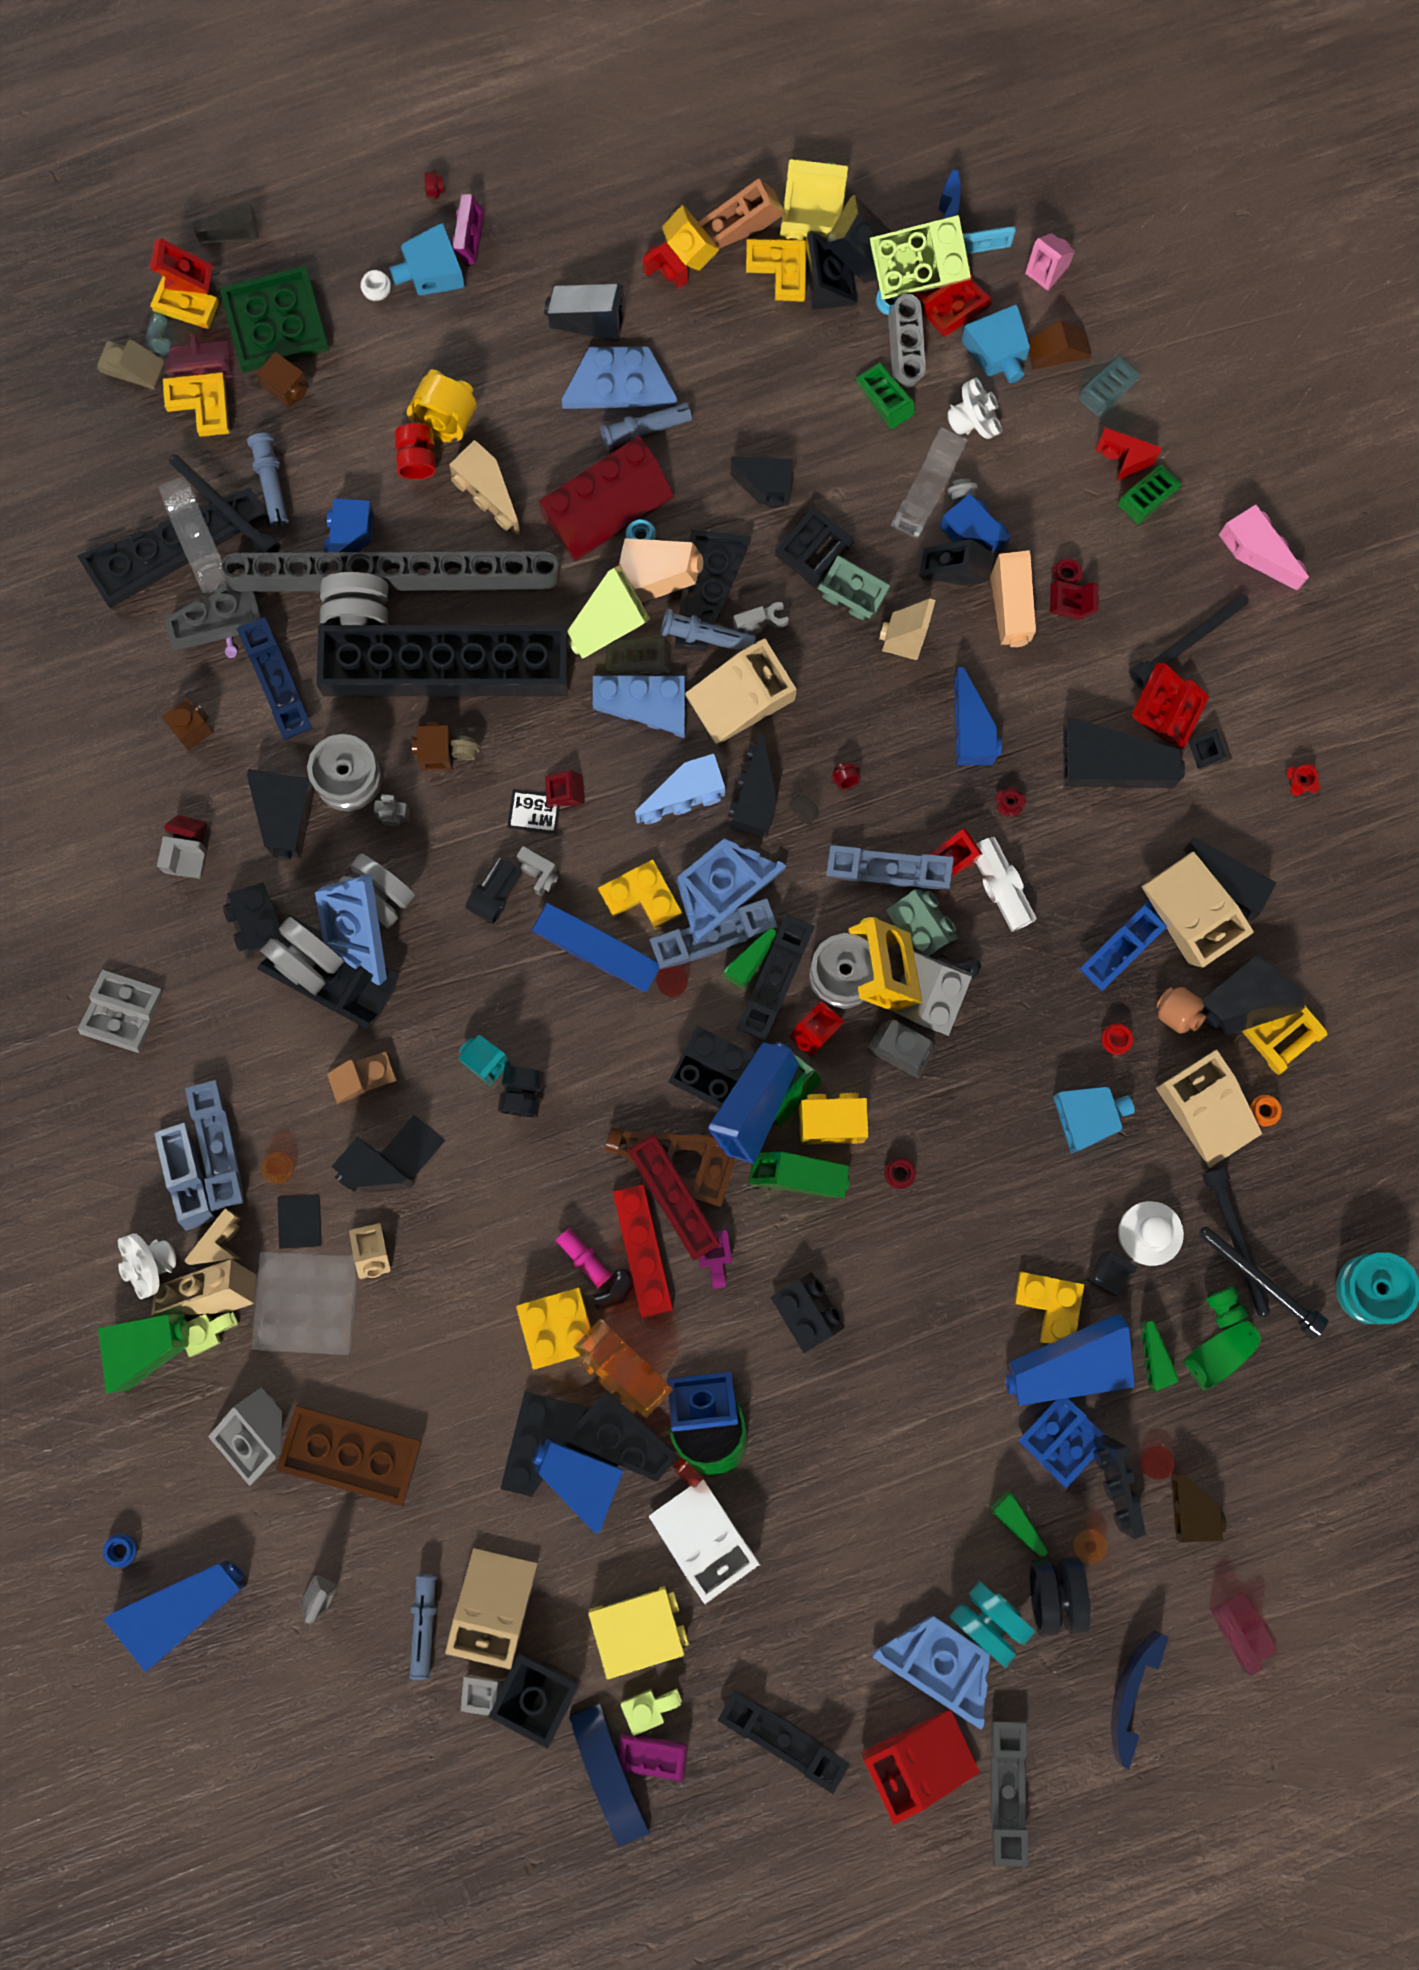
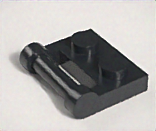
M812 507L777 547L774 555L801 575L810 586L816 588L821 583L823 574L834 563L837 556L841 555L844 550H849L855 542L847 532L816 508ZM831 536L836 542L812 569L806 563Z

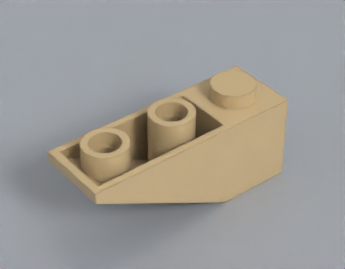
M474 440L449 464L452 473L451 480L461 491L467 490L474 496L473 500L483 511L487 509L495 515V521L504 530L511 529L518 535L520 533L518 520L497 460Z
M230 1259L159 1285L158 1292L153 1297L152 1316L227 1313L254 1304L256 1274Z

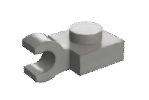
M776 602L765 609L761 606L734 615L733 627L735 631L757 635L763 628H766V624H770L775 628H783L788 625L789 619L788 616L781 619L774 616L775 612L783 610V603Z
M381 794L382 801L375 800L374 814L378 820H381L382 824L400 826V822L409 823L410 810L406 803L396 802L395 795Z

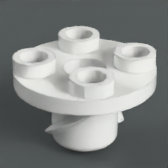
M978 378L964 383L962 386L964 402L956 406L951 405L948 411V421L951 428L959 435L964 433L968 435L972 429L976 428L979 434L986 439L1002 433L1001 423L995 413V410L998 409L995 395L992 392L986 393Z
M1147 1201L1136 1204L1128 1209L1121 1218L1118 1228L1120 1245L1127 1257L1139 1264L1146 1266L1164 1264L1176 1256L1183 1243L1184 1233L1179 1217L1171 1208L1162 1203Z
M135 1233L118 1239V1247L123 1260L118 1266L122 1279L124 1281H131L140 1299L155 1295L159 1289V1274L167 1271L172 1273V1269L176 1266V1254L173 1247L167 1241L158 1242L157 1239L147 1246L145 1241Z

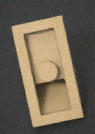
M224 1209L184 1261L189 1265L201 1266L222 1263L230 1259L233 1261L241 1260L222 1243L230 1241L236 1235L240 1228L237 1224L242 1218L232 1210Z

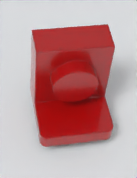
M664 242L659 247L654 246L646 252L642 259L643 272L646 276L660 269L663 277L668 282L673 281L678 289L688 283L687 266L667 242Z
M821 1001L798 1023L790 1034V1038L799 1049L813 1057L845 1021Z

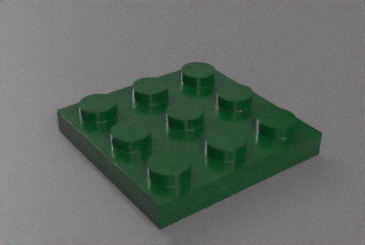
M306 265L219 288L240 368L243 373L261 369L274 352L281 355L287 361L330 351Z

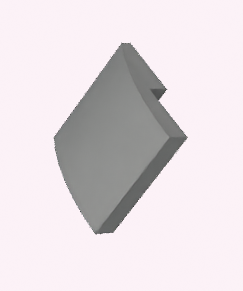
M102 970L89 995L91 1003L78 1027L79 1033L139 1053L155 1016L162 990Z

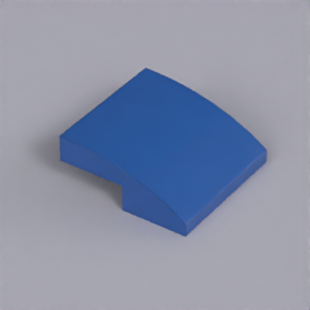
M1068 1398L1055 1400L1018 1442L1059 1483L1067 1488L1094 1459L1093 1450L1096 1449L1093 1439L1105 1434Z

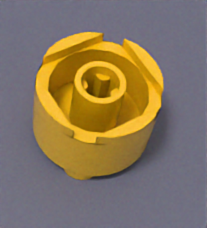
M430 370L422 378L407 408L408 418L412 423L416 419L420 424L431 427L434 439L451 442L453 438H457V441L462 439L477 408L476 400L472 395L473 387L465 381L457 382L444 376L437 370Z

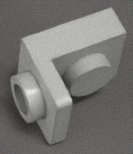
M522 846L516 856L521 864L520 869L534 878L538 874L541 875L534 886L536 894L542 897L545 890L550 892L558 880L556 866Z
M475 1675L464 1676L461 1711L488 1716L507 1677L494 1679Z

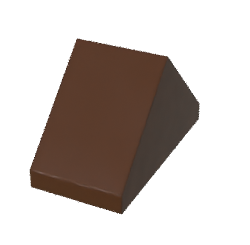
M1062 320L1028 339L1030 348L1028 353L1033 370L1091 357L1084 328Z

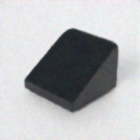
M1219 729L1188 740L1198 769L1232 759L1225 736Z

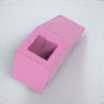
M1257 505L1227 522L1220 532L1219 536L1236 559L1283 584L1298 590L1309 578L1304 564L1300 560H1296L1289 550L1286 539L1277 534L1271 525L1269 516L1261 511Z

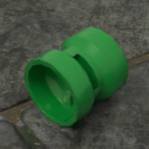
M1235 1285L1205 1298L1209 1308L1214 1309L1216 1313L1215 1321L1219 1328L1227 1327L1249 1316L1245 1306L1240 1305L1238 1301L1239 1293Z

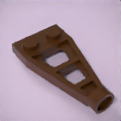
M611 1128L604 1152L614 1155L618 1154L633 1164L634 1162L627 1150L653 1134H656L660 1143L668 1148L667 1154L671 1161L673 1155L679 1150L698 1151L702 1156V1161L697 1176L693 1179H686L683 1176L681 1178L695 1200L721 1208L736 1158L727 1156L715 1138L696 1135L624 1132L620 1129ZM622 1138H625L627 1141L626 1146L623 1149H619Z

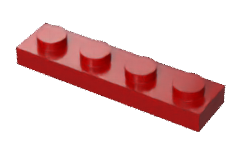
M644 1184L614 1191V1201L641 1318L673 1311Z

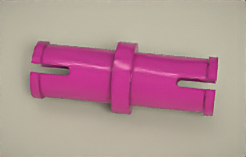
M570 1227L555 1240L574 1261L573 1266L576 1269L580 1267L596 1285L597 1289L612 1276V1273L594 1256L593 1253L595 1251L592 1247L588 1249Z

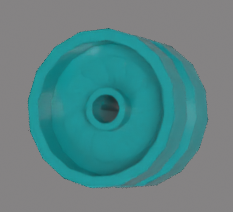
M1392 1253L1362 1254L1350 1259L1340 1269L1336 1279V1297L1341 1308L1358 1322L1363 1324H1395L1405 1320L1416 1309L1419 1301V1279L1415 1269L1402 1257Z
M978 1581L968 1594L970 1600L982 1612L977 1615L967 1605L959 1604L949 1617L995 1660L1007 1668L1017 1654L1015 1649L1003 1639L1006 1633L1019 1644L1026 1645L1036 1631L1020 1617L1022 1614L1000 1594L997 1593L995 1595Z

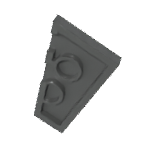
M222 585L214 590L215 594L201 602L195 601L165 618L164 621L173 651L238 636L239 633L236 628L261 619L254 592L235 591L229 586L225 587Z

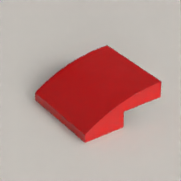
M971 271L970 280L912 293L920 301L924 316L944 338L991 306V297L972 281Z
M1156 663L1131 716L1158 737L1180 749H1185L1209 696L1193 680H1183L1166 663Z

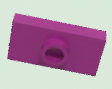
M624 1733L620 1739L619 1757L625 1772L682 1782L685 1779L688 1744Z

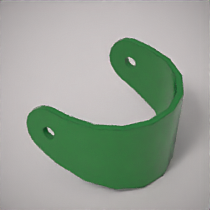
M1247 1320L1241 1321L1200 1345L1182 1360V1363L1201 1390L1210 1389L1230 1376L1249 1359L1259 1347L1261 1335L1251 1322Z
M738 1401L735 1402L742 1423L743 1432L741 1439L734 1451L720 1461L701 1463L691 1460L682 1454L671 1426L667 1427L672 1443L683 1463L695 1473L709 1477L725 1475L737 1467L745 1455L748 1437L744 1416Z

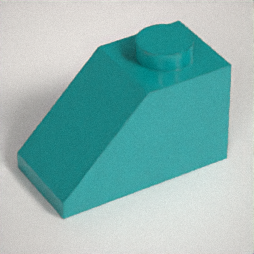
M478 1035L475 1040L472 1037L469 1038L459 1050L462 1054L458 1058L460 1062L490 1087L503 1073L504 1067L509 1066L511 1063L505 1053L481 1035Z

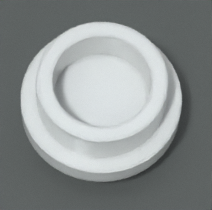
M378 270L369 271L361 281V290L364 296L370 300H382L390 293V280L387 275Z

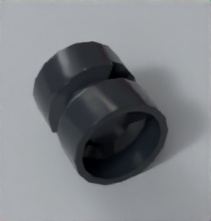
M504 1067L502 1085L506 1090L500 1093L497 1111L508 1115L537 1118L541 1099L537 1097V1093L543 1089L545 1073L523 1067Z

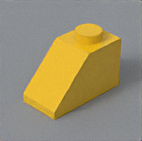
M684 205L662 226L667 243L682 262L693 269L700 271L720 250Z

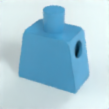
M443 223L403 243L401 249L405 262L389 267L395 285L412 280L418 295H427L465 287L460 266Z
M1017 305L965 325L961 340L987 376H993L1003 371L1008 382L1014 383L1025 375L1020 364L1026 361L1030 348Z
M1109 1087L1063 1091L1053 1096L1071 1154L1121 1131L1122 1124L1120 1118L1135 1113L1131 1097L1128 1095L1113 1099Z

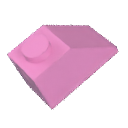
M1053 233L1040 237L1034 243L1025 274L1046 290H1049L1070 266L1075 250L1071 248L1066 240L1058 238Z

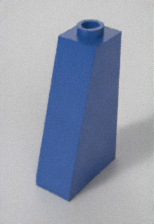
M763 1042L710 1123L708 1130L727 1156L752 1164L756 1163L799 1066L797 1059L792 1053V1049L781 1043L771 1045Z
M1120 1314L1113 1315L1009 1362L1010 1374L1005 1375L1008 1394H1013L1020 1406L1135 1387L1129 1326Z
M225 1560L108 1615L103 1620L146 1672L157 1665L247 1586L242 1580L245 1576L235 1563L229 1564Z

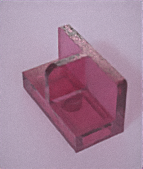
M190 335L191 345L169 348V358L164 359L165 371L169 378L223 373L224 377H232L229 346L226 341L199 344L196 335Z
M1241 1592L1209 1610L1242 1671L1252 1676L1262 1670L1260 1662L1277 1653V1649L1266 1631L1268 1625L1260 1620L1245 1593Z

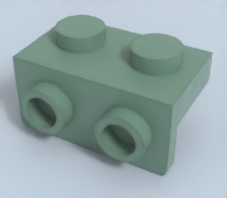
M839 555L824 582L820 583L817 589L824 592L822 598L834 605H838L839 602L850 607L848 613L864 621L865 617L869 619L875 617L892 585Z
M926 888L913 890L886 910L897 928L911 933L913 951L930 957L947 944L953 943L958 939L955 934L956 927L950 918L942 914L938 908V899Z

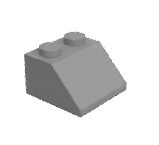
M914 951L922 1003L897 1013L919 1025L949 1036L972 974ZM904 971L900 983L907 985Z

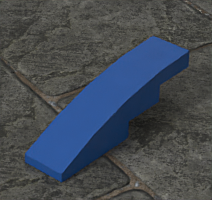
M1150 900L1079 969L1101 992L1167 928Z
M548 903L543 907L531 929L532 932L583 962H589L641 992L648 991L659 970L657 962Z

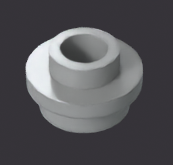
M970 479L956 480L953 482V486L947 489L948 495L952 497V502H960L969 494L976 498L975 491L978 490V485L971 483Z

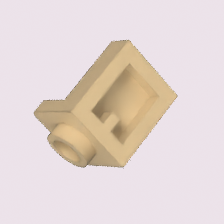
M381 1223L349 1230L358 1277L360 1279L367 1277L375 1278L390 1272Z

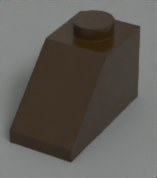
M1171 1473L1176 1540L1183 1543L1223 1541V1532L1227 1530L1225 1513L1221 1512L1220 1506L1185 1474Z

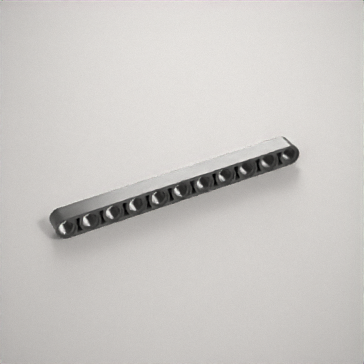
M545 551L233 553L226 556L221 565L229 587L240 592L320 591V582L324 577L328 576L324 574L328 569H336V573L356 572L359 569H367L366 573L381 577L387 581L388 591L547 590L556 586L559 580L558 559L554 554ZM392 568L399 570L392 575L386 574V571ZM422 568L430 570L428 573L422 575L416 573L419 569ZM452 568L460 570L457 574L447 573ZM481 568H488L491 570L487 574H480L477 572ZM511 568H519L522 570L517 574H511L508 572V570H510ZM541 568H549L552 570L550 573L547 574L539 572ZM268 569L275 570L271 575H263L264 571ZM298 569L306 570L302 575L293 574ZM235 570H244L240 575H231Z

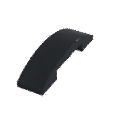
M788 914L785 915L752 995L738 1023L737 1030L766 1041L812 935L814 925Z
M734 1690L717 1720L745 1739L749 1738L804 1773L806 1778L831 1794H834L850 1765L843 1757L796 1725Z

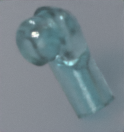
M153 314L146 332V341L153 353L158 352L161 355H167L171 342L168 339L162 338L167 319L159 314Z

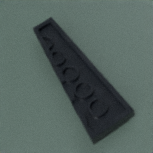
M251 488L224 498L251 525L268 517ZM210 503L208 506L199 507L187 512L184 517L171 522L168 519L158 523L159 526L145 532L140 530L130 534L128 539L115 544L112 541L84 552L77 557L111 609L234 537L241 531Z

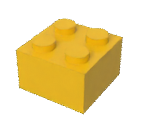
M858 1093L839 1094L837 1099H827L826 1094L807 1095V1099L801 1101L798 1107L800 1145L864 1143L868 1138L867 1098H859Z
M581 1288L516 1306L533 1370L598 1351Z

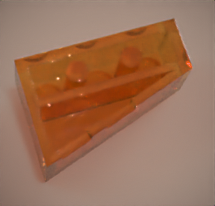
M601 1318L573 1346L581 1356L578 1363L591 1375L596 1372L601 1377L598 1381L611 1394L617 1391L622 1396L619 1401L632 1414L638 1410L647 1418L673 1390Z

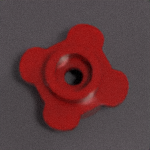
M1308 763L1298 768L1292 766L1286 771V776L1291 782L1290 792L1292 795L1300 796L1304 792L1316 793L1320 789L1319 776L1313 764ZM1301 777H1304L1306 781L1301 782Z

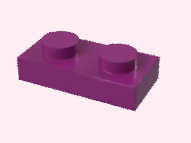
M472 194L461 195L460 207L456 212V232L452 237L453 250L465 265L476 264L484 217V209Z

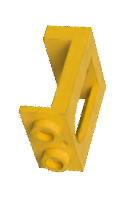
M876 917L865 918L860 921V924L849 928V933L859 935L868 940L874 975L873 981L858 986L859 999L896 1013L922 1003L911 933L897 928L895 925L883 922ZM899 943L907 985L897 982L892 978L888 947Z

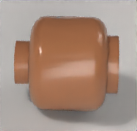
M1185 987L1169 988L1160 997L1156 1006L1159 1009V1019L1179 1034L1186 1033L1190 1029L1196 1031L1206 1018L1203 1014L1204 1003L1202 999Z

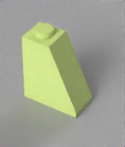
M620 565L608 571L567 631L570 636L568 642L575 654H580L582 659L650 620L649 615Z

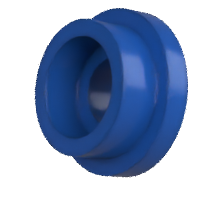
M123 1533L111 1536L103 1547L105 1561L115 1568L129 1565L137 1554L135 1540ZM119 1544L124 1545L126 1548L124 1556H119L116 1553V1547Z

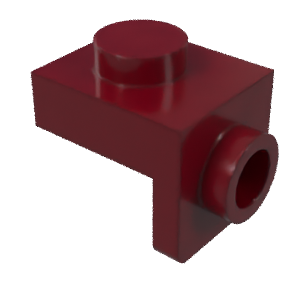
M1062 581L1050 584V613L1076 620H1081L1096 613L1099 605V584L1091 582L1083 587Z

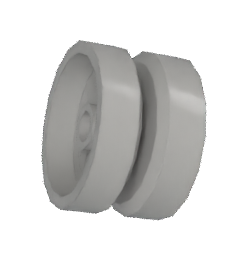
M360 572L330 574L321 580L320 599L325 604L320 608V625H388V610L384 607L388 602L387 581L381 577Z
M347 734L329 736L319 742L310 753L307 764L309 780L322 800L332 808L347 812L359 810L370 804L379 793L382 783L380 765L367 743L358 737Z
M360 853L350 865L351 870L357 877L367 874L372 875L379 926L389 930L398 919V916L386 901L396 907L406 908L415 897V894L380 864ZM342 876L338 882L352 879V877Z
M288 917L279 927V932L292 945L287 948L277 939H269L260 952L275 964L274 967L294 984H300L313 995H316L326 983L324 978L313 969V966L316 964L327 973L334 974L344 961L301 924Z
M843 933L831 936L819 945L813 955L809 971L811 988L819 1000L830 1007L840 1009L856 1007L864 1002V1000L859 999L858 986L874 980L867 940L859 935ZM848 968L850 970V973L848 975H844L840 972V970Z

